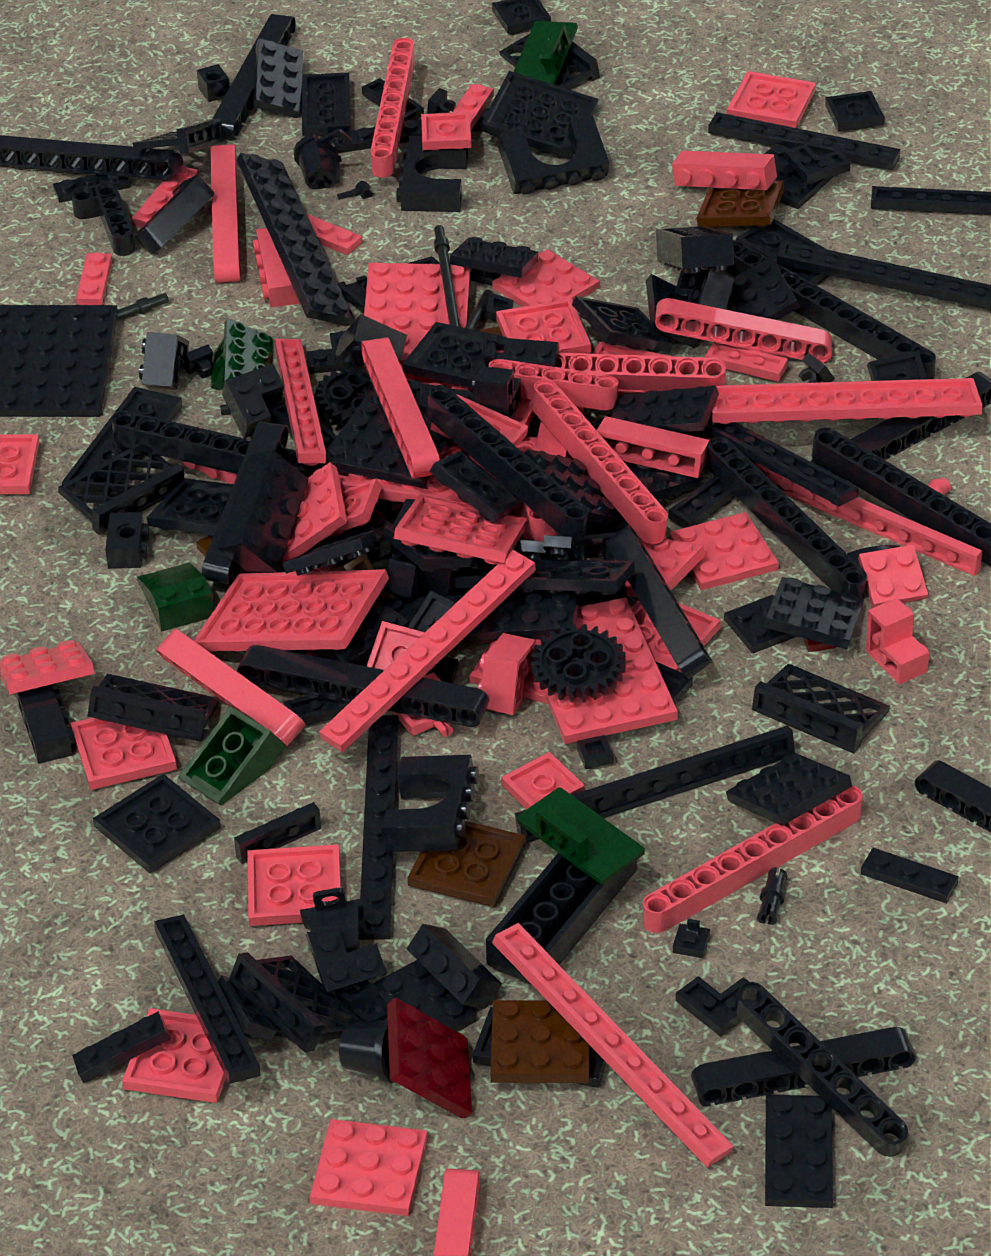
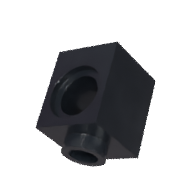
M216 64L197 70L198 88L207 101L212 102L223 99L230 85L229 77L220 65Z

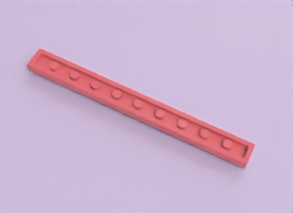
M275 339V352L280 377L284 384L283 391L298 463L308 466L326 463L325 446L301 339Z
M753 462L789 497L903 546L914 545L915 551L970 575L976 576L981 569L982 550L858 497L844 505H834L802 486L792 483L787 478Z
M512 550L508 554L505 564H497L319 731L320 738L343 753L536 570L535 562Z
M519 923L495 935L492 943L707 1168L731 1153L734 1146Z

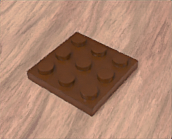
M773 181L767 190L709 187L697 215V225L711 228L719 226L739 228L747 225L765 227L771 225L785 190L784 181Z
M465 821V837L460 838L458 850L421 851L407 877L408 886L495 907L526 845V835Z
M493 1000L491 1083H589V1044L547 1000Z

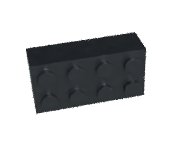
M273 449L249 455L217 549L248 573H278L309 479Z

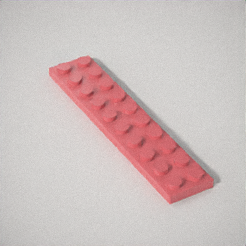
M973 378L716 386L719 396L712 410L711 418L712 423L729 424L731 422L757 423L758 421L780 423L788 420L808 422L822 419L828 421H836L838 419L864 420L865 418L891 419L892 417L914 419L921 416L942 418L955 415L970 417L972 415H982V403Z

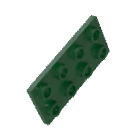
M535 21L514 72L554 85L577 32V23Z
M227 318L224 323V338L213 353L211 388L221 390L225 380L271 365L273 338L265 332L254 330L239 321Z
M561 787L556 788L517 816L518 824L600 884L606 883L645 854V848Z

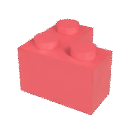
M895 598L868 610L866 652L900 685L928 672L930 654L927 647L920 644L912 636L914 622L912 610L905 606L898 598Z
M503 633L496 642L491 644L486 654L483 653L479 665L480 670L483 671V676L478 689L486 692L489 696L490 701L487 710L514 715L523 700L524 677L531 670V654L535 653L534 646L536 640Z

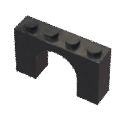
M594 117L570 120L568 137L575 156L568 162L559 165H550L539 161L532 154L523 129L501 133L498 149L513 193L530 194L534 190L544 188L551 190L559 185H576L581 181L590 179L598 181L607 176L610 163Z
M410 136L408 145H404V159L401 162L399 188H397L396 200L401 202V211L460 212L462 203L461 179H436L425 177L422 174L435 169H466L468 148L459 150H423L422 136Z
M472 755L401 757L396 774L401 798H441L443 800L425 808L386 810L381 826L385 851L458 850L460 838L465 837V820L470 818L469 803L474 801V784L479 782V770L477 766H473Z

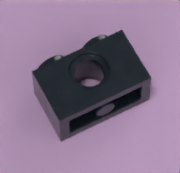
M143 512L110 513L105 547L108 569L141 568L142 558H147V542L144 540H149L150 535L148 523H144Z

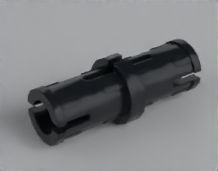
M776 867L771 868L768 872L766 887L761 890L760 894L762 903L757 914L759 923L765 924L766 915H769V925H774L777 922L779 906L783 904L785 898L783 890L788 877L786 871L781 868L778 878L775 877Z

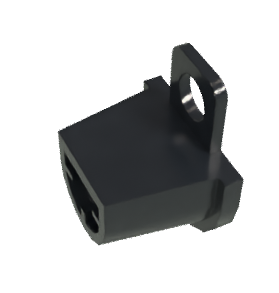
M334 130L322 138L311 133L296 143L293 149L294 160L300 166L308 187L324 189L340 182V162H342V159L336 152L352 144V138L343 130ZM335 137L344 139L340 144L330 142Z
M343 888L314 892L313 901L315 907L300 910L302 923L305 928L313 931L337 923L347 953L360 949V921L364 916L362 898L346 901ZM325 897H337L335 900L332 901H322V899Z
M388 1017L385 1020L353 1022L344 1029L339 1042V1059L342 1067L378 1076L379 1080L384 1083H395L390 1080Z

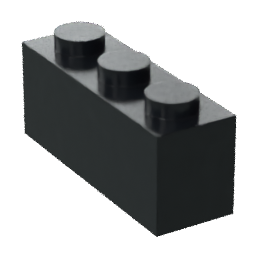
M52 685L18 692L19 709L38 764L72 756L71 745L76 744L72 727L66 728V725H69L66 709L59 708V706H62L59 689L53 690Z
M422 924L406 948L462 1005L485 1009L502 985L446 928Z

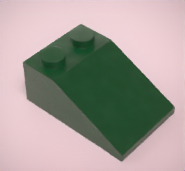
M190 562L137 577L161 632L206 620L214 611L212 591L204 575Z
M230 706L178 778L219 805H222L268 771L286 745L273 732Z

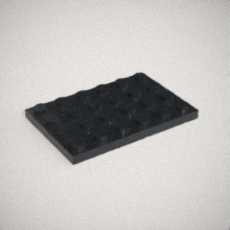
M407 380L441 460L454 441L430 430L432 422L427 418L428 391L433 387L443 385H430L416 380ZM374 387L326 450V463H320V469L331 462L337 467L338 472L373 479L377 478L423 488L431 477L426 476L412 479ZM449 388L456 395L458 394L473 402L476 399L474 392L466 389Z

